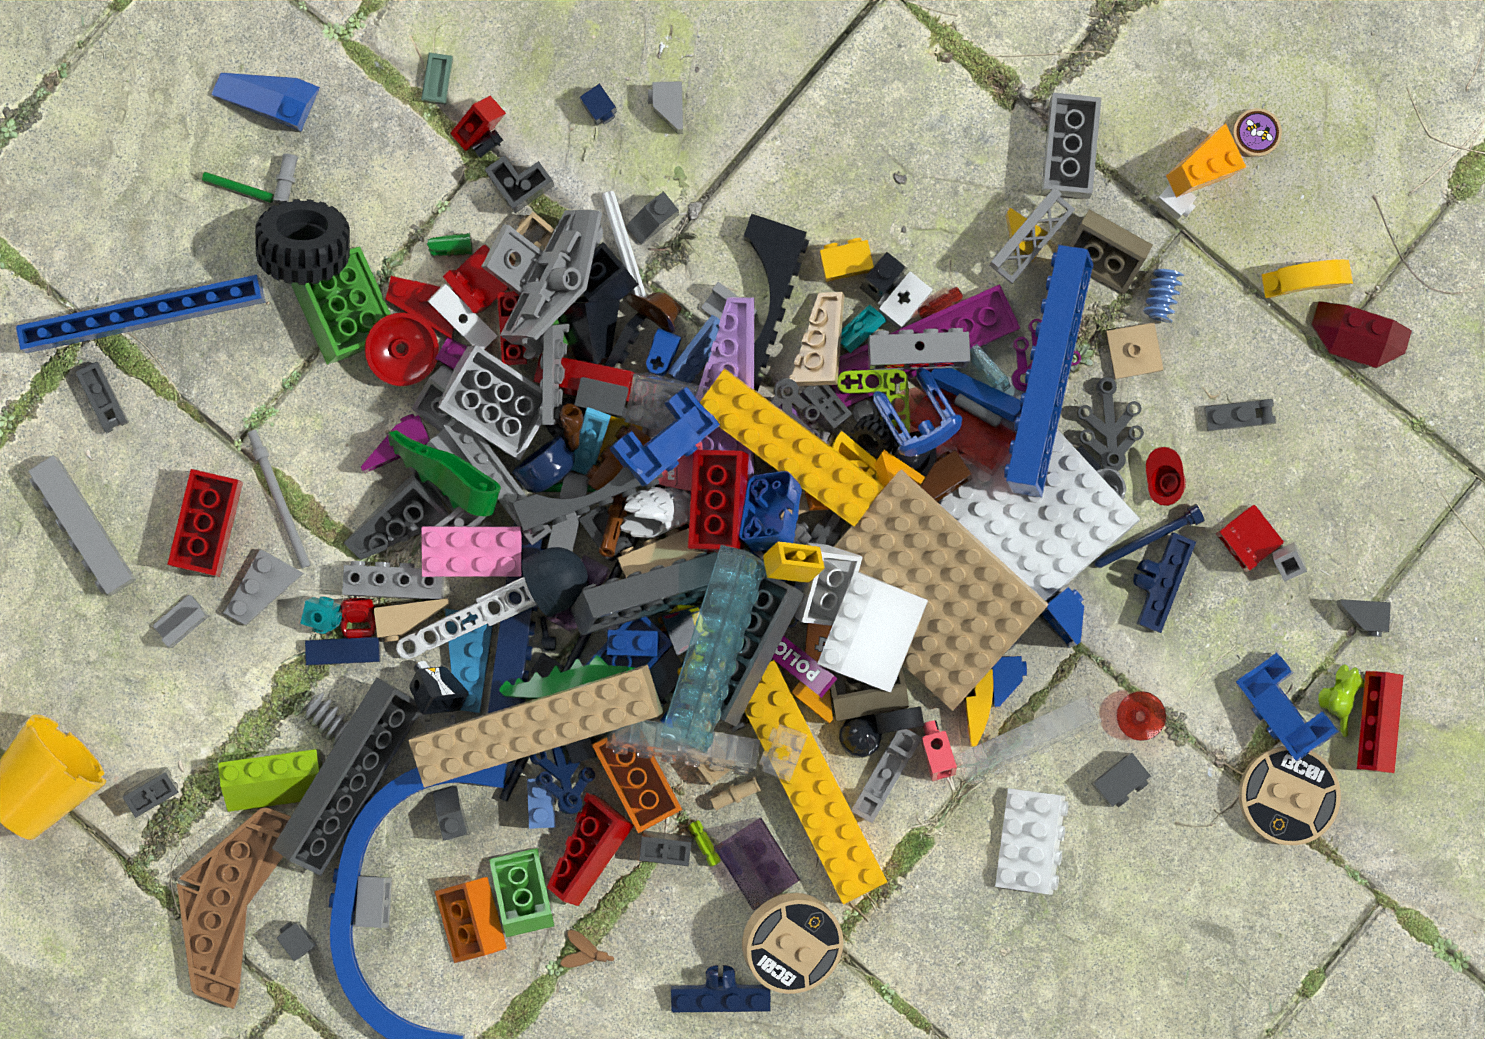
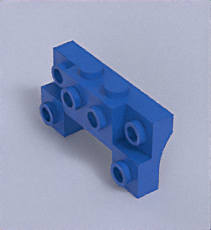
M688 387L681 389L664 403L676 420L644 446L631 431L609 448L624 468L628 467L641 486L649 484L664 470L669 472L679 465L678 459L683 455L688 457L698 449L696 444L720 425L715 417L699 403Z
M1276 652L1259 666L1238 679L1236 683L1255 706L1252 708V711L1260 721L1264 719L1269 725L1267 728L1269 734L1275 740L1279 738L1293 758L1299 761L1339 731L1323 711L1306 722L1278 685L1294 672L1281 655Z

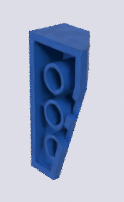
M220 73L211 95L301 132L320 87L292 77Z

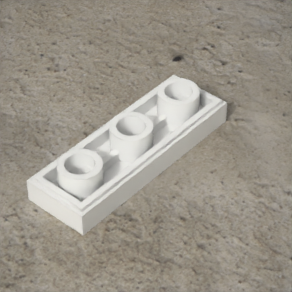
M446 284L428 300L471 345H477L484 350L497 337ZM461 314H465L466 320L462 323L459 322L458 317Z

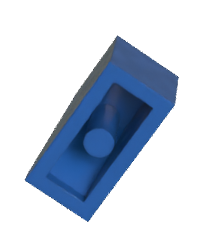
M1022 656L1001 657L991 668L993 669V707H1000L1023 681V676H1027L1026 661H1022Z

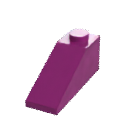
M409 414L401 418V423L396 424L391 430H397L410 439L427 445L431 440L419 415ZM388 435L361 466L365 474L402 458L399 454L396 455L394 447L390 446Z

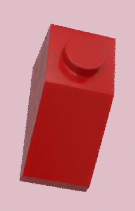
M490 95L474 103L450 134L465 151H468L472 145L486 136L489 130L491 131L496 127L506 112Z

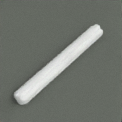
M614 191L605 192L602 194V198L622 263L639 284L631 292L646 298L647 296Z

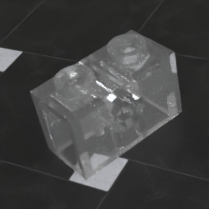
M779 724L778 729L773 727L768 739L772 743L769 752H763L759 765L763 766L762 771L790 782L808 735ZM785 745L787 746L786 751L789 752V756H784L782 760L778 759V753L775 752V749Z

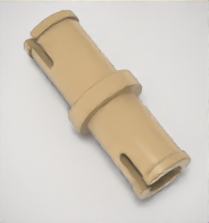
M754 776L736 786L734 784L730 785L729 789L710 796V800L717 811L731 803L742 802V798L761 791V788Z

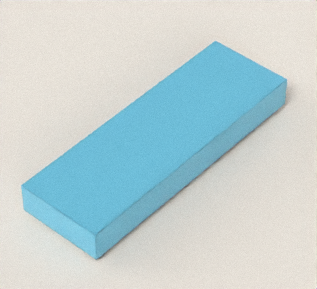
M589 407L587 408L583 418V427L579 435L580 446L574 450L575 463L571 470L586 475L591 466L597 464L611 415Z

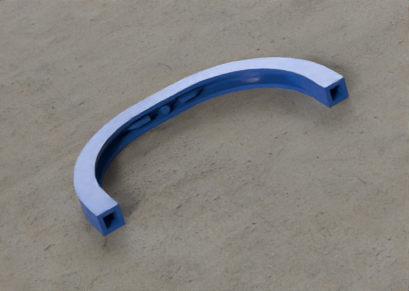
M507 763L428 787L423 786L418 768L416 767L392 780L377 792L360 812L348 833L342 850L339 869L335 868L332 882L336 883L335 893H331L329 898V908H332L330 923L332 959L338 980L354 1009L375 1031L387 1039H465V1034L423 1027L402 1018L379 1000L364 979L355 955L353 921L357 900L358 876L361 875L364 855L369 841L381 821L393 808L406 798L426 788L447 783H473L504 788Z

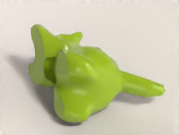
M1345 664L1336 673L1335 686L1323 688L1318 694L1319 706L1340 718V731L1343 737L1348 736V715L1353 708L1356 691L1364 688L1365 684L1358 668L1354 667L1349 671V667Z

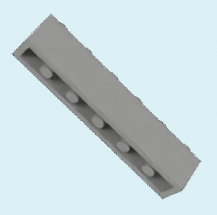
M52 455L28 472L32 476L29 479L30 483L36 491L41 490L45 497L42 499L44 505L50 512L53 510L58 518L55 521L62 532L67 531L71 537L68 542L76 553L80 551L84 558L81 562L89 573H94L97 578L95 584L102 594L106 592L107 595L113 596L136 581L133 573L60 459Z

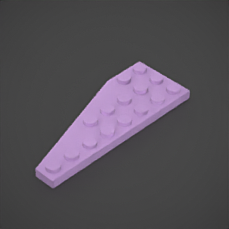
M753 297L727 298L716 340L713 341L712 352L708 363H706L695 397L699 402L724 368L754 389ZM719 426L700 441L702 442V450H733L747 453L749 455L747 483L754 476V452Z

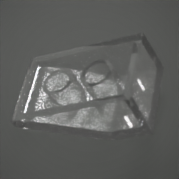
M647 372L633 374L625 422L663 430L676 420L664 403L681 389L688 387L700 402L710 388Z

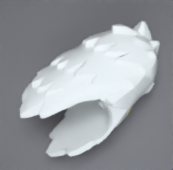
M651 487V489L639 490L637 493L627 497L626 502L628 503L625 505L624 510L634 514L625 517V523L620 528L622 531L631 533V536L650 538L684 526L690 521L691 493L688 490L673 487Z

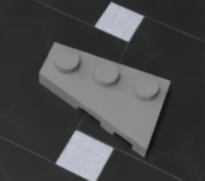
M260 549L224 613L242 624L248 625L304 573Z

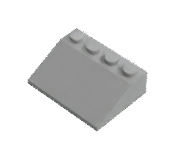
M472 345L466 348L457 363L437 408L520 461L542 424L539 410L541 404H543V394H541L538 385L479 346Z

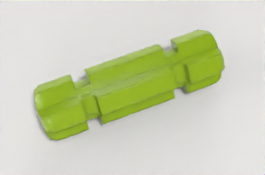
M696 820L689 824L688 828L692 835H695L694 839L702 854L706 855L707 858L705 859L708 865L713 867L720 863L721 859L718 853H715V848L707 833L703 831L704 827L701 822Z

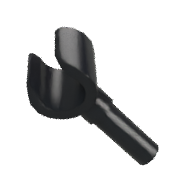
M539 617L542 629V647L545 650L554 651L556 649V637H548L546 617Z

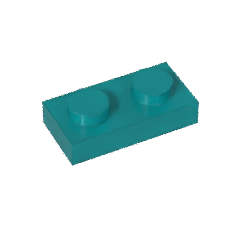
M869 304L842 329L841 346L851 353L886 322V319Z

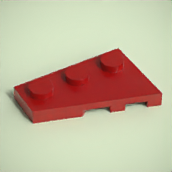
M391 276L386 301L406 313L422 318L433 329L453 339L455 328L428 302L441 287ZM451 289L460 298V296L455 292V290Z

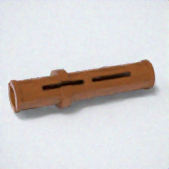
M622 494L615 496L614 502L608 508L609 517L601 547L599 548V553L605 557L615 555L621 530L620 526L623 519L627 517L628 511L624 510L625 505L628 503L626 502L627 497L623 498Z

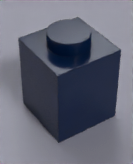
M600 83L580 96L582 105L596 125L600 123L605 125L615 118L616 106Z

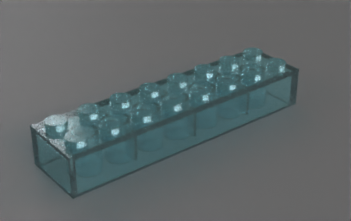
M725 545L720 546L660 737L676 745L706 754L708 748L713 743L714 728L720 720V709L723 700L728 695L730 678L736 670L737 655L744 643L743 636L751 622L753 605L758 600L759 585L766 574L764 561L748 551Z

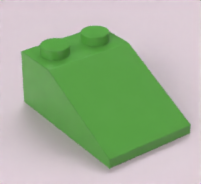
M535 848L489 859L506 937L555 926L538 849Z

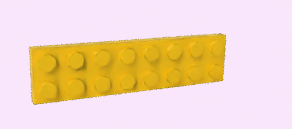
M725 368L699 402L715 417L721 429L779 472L788 471L798 481L802 489L854 527L884 488L881 483Z

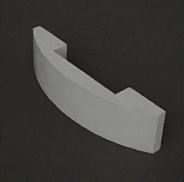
M908 729L896 732L851 809L852 812L873 823L922 737Z

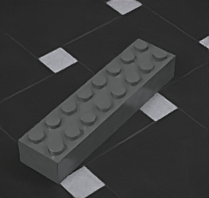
M376 677L272 849L289 861L320 876L322 875L420 715L414 698Z

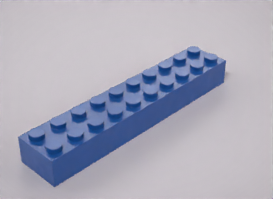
M1059 245L1057 253L1054 252L1052 255L1051 267H1054L1052 276L1047 278L1046 290H1048L1047 299H1043L1041 304L1042 322H1038L1035 335L1038 337L1036 346H1032L1030 360H1033L1032 367L1027 369L1025 384L1028 385L1026 393H1022L1020 398L1022 412L1021 416H1017L1015 421L1016 439L1011 441L1009 454L1012 457L1010 464H1006L1004 470V478H1006L1013 493L1040 498L1043 496L1093 269V262L1088 249Z

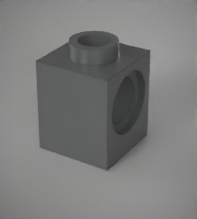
M291 921L279 929L281 934L276 938L294 962L317 946L300 922L295 924Z

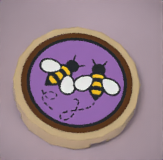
M1254 108L1245 111L1238 117L1233 126V140L1237 148L1250 157L1270 154L1276 149L1281 140L1282 129L1280 122L1273 113L1266 109Z

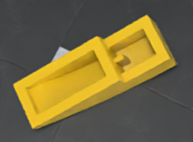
M993 669L973 688L974 696L964 698L970 747L977 746L989 718L993 697Z

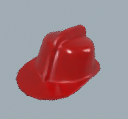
M1170 447L1154 449L1146 460L1149 495L1155 503L1169 506L1175 504L1182 497L1186 488L1183 463L1179 454Z

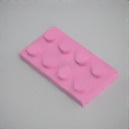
M422 526V577L522 576V526Z

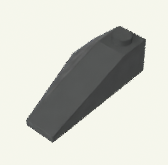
M415 471L344 541V544L362 560L384 551L396 543L410 540L411 537L422 533V526H435L446 518L449 513L435 489L427 481L422 482L418 472Z

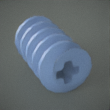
M1156 269L1153 275L1157 278L1151 280V285L1155 288L1149 289L1148 293L1152 297L1146 299L1149 307H1145L1143 312L1154 320L1172 323L1173 320L1168 318L1167 314H1175V311L1169 308V306L1178 303L1172 296L1180 295V292L1174 289V287L1182 286V282L1177 280V277L1185 275L1175 270Z

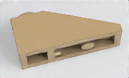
M446 598L374 608L377 638H384V642L399 641V636L406 635L449 606L450 600Z

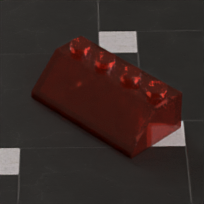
M940 388L955 414L962 417L959 431L941 445L951 451L956 450L959 456L993 477L1009 454L1010 443L1016 439L1017 433L1001 423L997 428H994L954 404L957 396ZM927 395L922 398L909 418L911 426L916 429L925 420H930L935 428L939 427L942 421ZM936 396L935 399L942 410H945L946 408L941 400Z

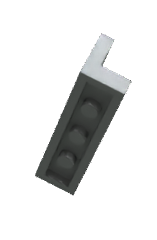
M1055 187L989 265L1011 284L1075 210V208L1060 197L1062 193ZM1056 202L1067 210L1062 218H1051L1050 208ZM1047 213L1048 219H1042ZM1048 222L1049 233L1046 236L1036 237L1035 226L1038 223ZM1052 222H1057V224L1052 228ZM1032 231V237H1027V235ZM1042 240L1040 244L1036 247V241ZM1033 241V252L1030 255H1020L1019 245L1022 242ZM1016 250V256H1010ZM1017 259L1018 269L1012 276L1001 268L1006 260ZM1020 259H1026L1021 265Z

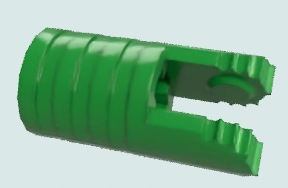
M471 233L433 237L428 239L426 243L431 256L450 257L473 254Z

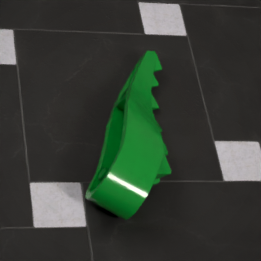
M397 430L387 433L390 446L394 447L396 455L399 454L402 457L405 467L414 468L422 482L429 480L435 484L444 496L449 497L454 509L461 507L472 515L483 517L493 514L501 490L498 482L455 454L414 441Z
M596 655L591 663L583 666L581 661L576 659L571 669L562 672L558 666H555L550 675L542 678L535 672L529 682L524 683L520 678H517L515 684L511 685L508 681H505L500 687V692L504 697L537 699L635 668L607 665Z

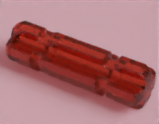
M954 287L948 291V294L944 293L929 302L928 306L924 305L919 308L918 314L921 319H924L951 306L953 301H959L962 299L963 294L958 287Z

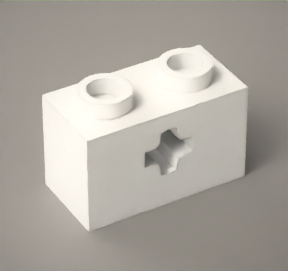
M911 271L906 276L901 274L893 284L896 289L891 295L886 293L878 302L881 306L878 312L898 329L905 326L933 290ZM906 294L908 296V304L906 302L900 304L898 302V295L903 297Z

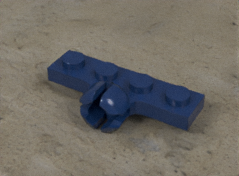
M1171 533L1159 563L1144 559L1138 564L1136 569L1147 575L1134 573L1133 583L1135 586L1146 590L1147 597L1136 624L1157 633H1162L1196 541L1177 533Z
M714 965L706 970V982L703 985L671 986V1013L771 1012L770 989L764 985L737 984L735 981V970L728 965H723V977H718V965Z

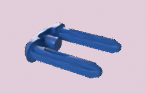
M923 367L916 370V379L942 421L940 422L941 425L937 428L933 426L930 420L920 423L918 430L922 436L919 438L916 436L911 437L886 394L880 391H876L873 394V403L899 444L898 452L904 456H916L938 447L956 434L962 424V417L955 414L931 373ZM936 396L941 400L946 408L945 410H942L935 399ZM892 420H895L902 431L901 434H898L891 422Z

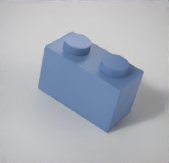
M536 778L527 779L529 829L556 827L554 795L545 788L538 787L535 781ZM542 778V781L547 783L546 779Z

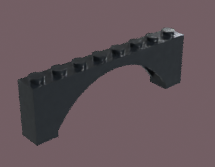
M751 213L743 240L749 242L759 256L766 272L770 289L768 316L760 335L754 343V390L758 391L762 382V377H759L761 367L766 368L770 358V354H767L769 344L774 346L778 331L774 330L777 321L782 323L786 309L782 308L785 298L790 300L794 288L793 285H790L792 277L798 276L802 263L798 262L801 253H806L810 240L806 239L807 232ZM697 374L690 390L695 397L702 376Z

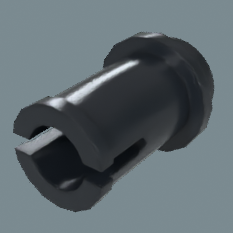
M495 129L493 131L489 130V134L471 146L480 158H483L485 154L497 145L500 147V143L504 141Z

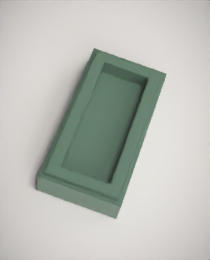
M429 52L421 98L423 102L446 105L453 56Z

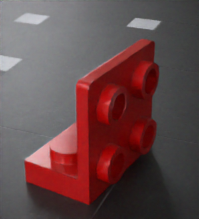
M486 244L482 245L459 268L449 270L443 276L473 313H482L498 299L497 293L505 292L509 288L481 267L490 251Z
M1256 505L1249 507L1216 533V536L1245 573L1252 570L1260 561L1284 543Z

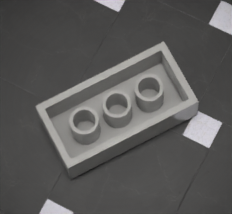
M1052 93L1049 104L1041 194L1048 195L1055 187L1062 193L1061 196L1090 199L1093 193L1101 97Z

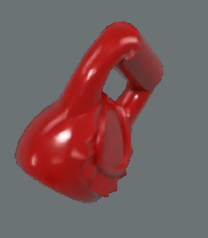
M344 599L341 602L342 619L340 622L343 635L348 639L370 638L373 636L376 630L372 599ZM369 622L370 628L347 629V624Z

